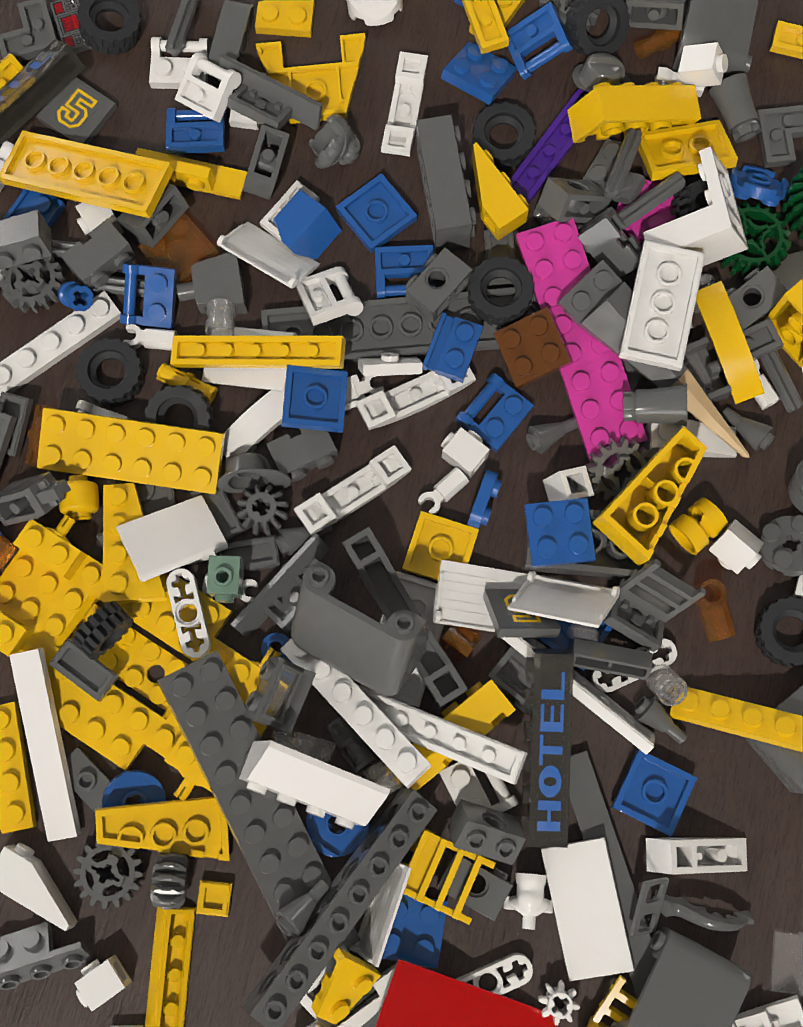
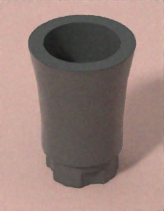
M740 73L722 80L721 85H715L709 90L708 93L716 104L735 143L746 142L762 132L758 122L760 119L751 96L747 74Z
M687 383L663 388L636 389V392H623L624 422L636 421V423L672 424L687 427Z

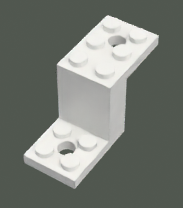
M711 146L699 151L702 163L698 164L700 176L703 181H707L709 188L704 191L709 206L643 232L644 238L647 241L705 253L703 266L748 249L728 170Z

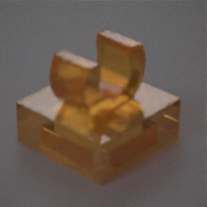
M452 625L442 638L445 642L441 648L444 652L449 646L458 650V654L454 659L458 662L464 656H469L481 640V637L469 628Z

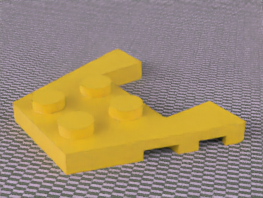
M365 33L340 35L342 62L284 68L281 41L256 44L257 54L268 77L323 104L320 121H326L332 114H339V116L347 118L366 44ZM293 118L289 120L290 124L300 123Z

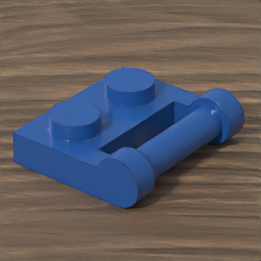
M551 2L506 31L509 38L508 49L520 76L524 80L531 77L533 71L562 52L568 53L574 49L556 7ZM553 37H557L558 42L526 62L524 58L526 55Z
M176 107L167 108V153L225 152L226 111L219 123L195 110H177Z
M433 245L375 247L377 300L386 299V297H406V285L385 286V279L412 278L415 274L419 276L426 269L425 264L433 255ZM435 280L429 283L432 287H435Z
M123 263L122 273H125L124 306L123 313L120 314V323L167 329L174 328L177 269ZM138 274L145 275L143 315L135 314Z
M492 373L486 380L487 385L464 412L460 411L455 420L467 431L472 430L483 439V443L497 453L531 412L534 405L507 385L501 377ZM497 391L503 397L481 424L478 425L473 419Z

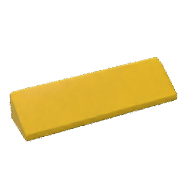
M181 906V908H172V910L157 907L145 1027H184L195 907Z

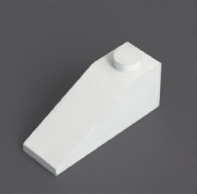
M687 419V427L685 428L707 447L703 457L735 458L737 456V452L703 423ZM647 423L645 433L648 441L645 442V449L649 453L646 457H653L671 436L683 426ZM729 426L736 435V427Z
M646 838L647 871L665 874L747 871L746 838Z
M22 843L4 846L0 853V892L64 931L75 927L78 922L42 861L33 856L35 851Z

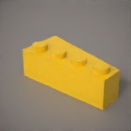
M608 82L599 83L593 86L592 91L567 110L573 143L584 142L585 138L591 135H596L597 140H605L609 136L624 132L625 137L627 130L630 128L645 132L648 129L651 131L694 124L701 119L695 85H683L682 82H675L669 85H659L658 82L635 85L633 82H628L619 86H611Z
M683 426L671 436L592 523L638 566L649 561L654 552V547L667 527L666 524L674 509L678 506L681 495L694 475L707 447Z
M491 679L484 686L479 681L466 692V695L469 697L460 705L456 701L453 702L441 714L445 717L443 718L445 720L486 735L516 709ZM413 743L412 745L432 766L411 786V789L415 791L420 789L454 759Z

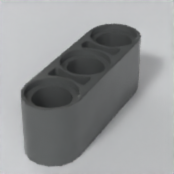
M230 0L224 1L208 61L219 66L220 56L225 54L241 63L244 62L254 25V5Z

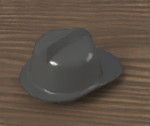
M597 52L590 55L585 63L578 65L572 73L573 82L586 93L592 91L593 86L599 83L608 82L611 86H619L624 83L633 82L625 74L623 63L617 57L605 52Z
M243 453L227 457L225 475L218 480L217 486L220 490L229 493H241L245 490L255 491L256 484L261 486L262 491H265L267 485H272L273 491L287 488L291 483V478L281 471L271 469L268 460L262 455Z

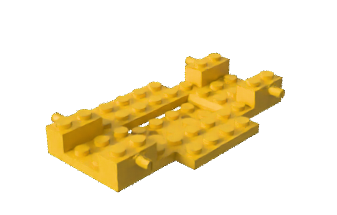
M64 515L55 530L44 527L33 519L29 520L13 543V545L20 548L0 576V651L10 657L9 655L43 648L59 726L122 769L129 770L146 745L165 758L164 761L176 768L184 777V780L174 793L180 800L186 801L195 785L204 787L212 792L159 684L151 682L148 678V671L154 665L162 666L165 676L188 664L132 627L128 629L129 631L122 636L119 642L114 644L113 648L108 649L104 655H100L97 658L118 674L120 681L164 709L166 712L163 716L115 684L102 701L99 702L49 665L67 639L72 640L76 630L81 629L80 625L86 622L90 615L93 616L97 609L101 608L96 604L99 600L103 602V564L73 546L68 538L65 537L74 523H76L69 516ZM170 571L161 574V580L168 600L119 604L134 620V623L192 661L200 659L186 655L181 648L166 585L167 577L171 573ZM179 578L178 583L174 584V587L181 589L183 598H177V603L187 598L194 599V594L191 596L186 594L185 585L188 583ZM199 590L212 643L208 654L216 650L218 651L246 707L249 695L256 691L260 682L259 672L265 661H269L271 656L279 657L281 654L269 647L260 663L250 661L216 639L233 612ZM194 605L183 607L181 610L182 620L184 622L195 620L198 613L197 608ZM201 624L194 628H184V633L187 631L192 633L193 642L189 643L188 647L195 649L196 652L200 651L199 646L204 644V640L197 638L195 629H201ZM281 680L266 713L272 717L275 716L281 707L285 694L291 688ZM252 720L261 738L267 727Z

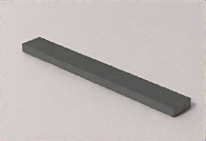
M583 751L556 760L582 840L605 837L635 968L634 971L628 972L638 1000L657 959L652 956L650 933L635 937L629 934L638 898L588 753ZM644 916L641 918L639 929L647 927Z

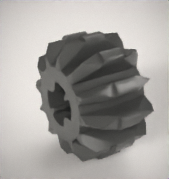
M256 484L255 494L252 495L249 490L244 491L248 501L238 500L237 504L243 510L239 511L237 516L239 519H245L242 526L246 530L253 526V534L259 535L263 528L265 534L269 536L271 535L270 526L274 525L277 530L282 529L278 519H288L287 513L282 510L287 509L289 505L287 501H280L284 496L281 491L273 494L272 485H267L265 491L262 492L261 486ZM265 504L270 510L266 509L267 514L261 516L256 510L260 511L259 506Z
M176 852L160 853L155 859L150 888V898L153 907L172 910V908H181L184 904L189 876V860L186 855Z

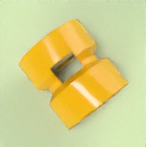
M701 497L688 508V515L681 514L669 525V530L675 540L686 551L696 555L709 544V537L716 538L729 525L721 510L710 500Z

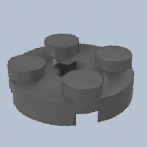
M803 515L796 517L783 516L772 520L769 524L765 525L760 538L764 543L759 551L762 561L770 569L773 570L774 568L777 571L783 572L782 575L789 577L803 575ZM787 540H792L798 544L795 552H792L790 548L783 547Z

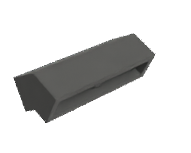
M577 638L571 639L568 654L569 666L647 680L651 673L652 653Z

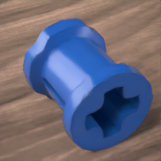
M66 281L59 287L58 298L63 305L75 311H86L92 306L93 293L87 286L80 285L75 281ZM77 291L76 296L78 299L74 301L76 299L74 293Z

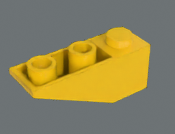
M476 142L473 144L472 162L480 217L497 241L526 223L529 206L526 199L521 194L517 195L513 190L511 181L506 173H500L496 168L494 159L489 151L486 149L482 150Z

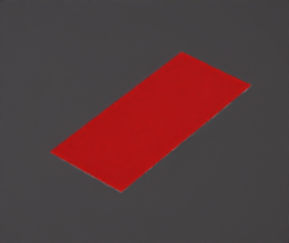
M398 959L375 1027L558 1026L554 1024L551 1014L543 1017L541 1009Z

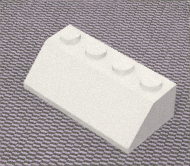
M271 740L253 741L239 779L248 782L246 788L263 795H265L266 790L278 794L277 801L290 806H295L296 802L307 805L306 812L324 818L325 813L336 817L334 823L352 830L354 825L366 826L390 792V789Z

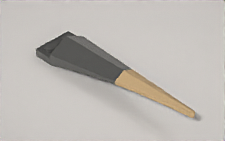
M601 260L557 304L577 326L619 357L633 292L626 282H623L605 261ZM622 359L658 388L687 383V411L742 457L750 458L749 453L684 363L682 369L676 371Z

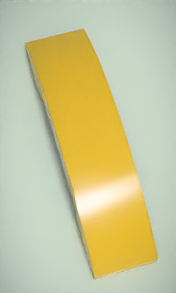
M722 281L698 290L696 304L725 374L724 377L727 385H730L732 389L731 395L734 403L738 404L764 394L765 392L752 354Z

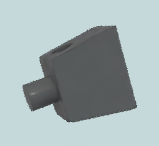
M230 252L193 264L191 266L193 281L176 284L179 301L195 299L197 307L202 314L248 313L239 257Z

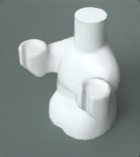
M516 873V896H507L503 908L516 910L523 915L522 929L535 930L536 916L541 913H553L552 900L544 898L547 875Z

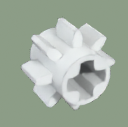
M562 980L558 982V987L553 988L546 983V995L538 996L539 1002L547 1006L541 1011L542 1016L547 1017L551 1014L556 1026H558L560 1019L564 1018L570 1023L573 1022L570 1015L572 1010L580 1009L579 1004L571 1000L577 994L575 989L572 988L566 992ZM558 996L561 1000L563 999L565 1006L562 1009L554 1006V997Z

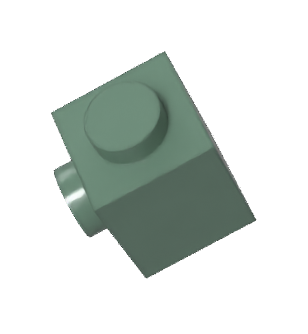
M209 555L207 594L215 597V602L233 603L234 598H242L245 562L240 556Z

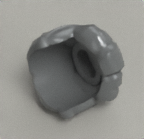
M332 114L327 118L328 123L317 132L314 139L309 140V146L312 147L314 154L317 156L315 165L319 169H327L338 162L341 165L351 164L355 162L360 154V142L348 121L344 117L339 116V114Z

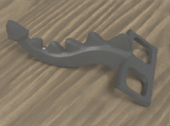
M663 877L643 881L629 934L635 937L656 932L660 913L665 917L678 916L698 926L717 931H736L747 924L754 925V920L751 912L748 910L734 912V916L727 914L723 918L717 912L707 913V909L703 906L690 904L682 896L677 898L668 896L666 891L669 879ZM660 884L659 890L654 891L652 899L646 900L650 887ZM652 914L649 926L639 929L641 918L644 915Z

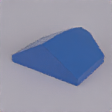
M300 189L273 218L282 243L295 255L314 260L319 258L342 231L328 210Z

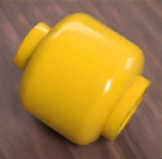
M86 475L69 476L67 483L71 490L68 493H64L66 498L59 503L60 512L73 520L91 519L92 514L99 510L98 485L95 482L88 481Z

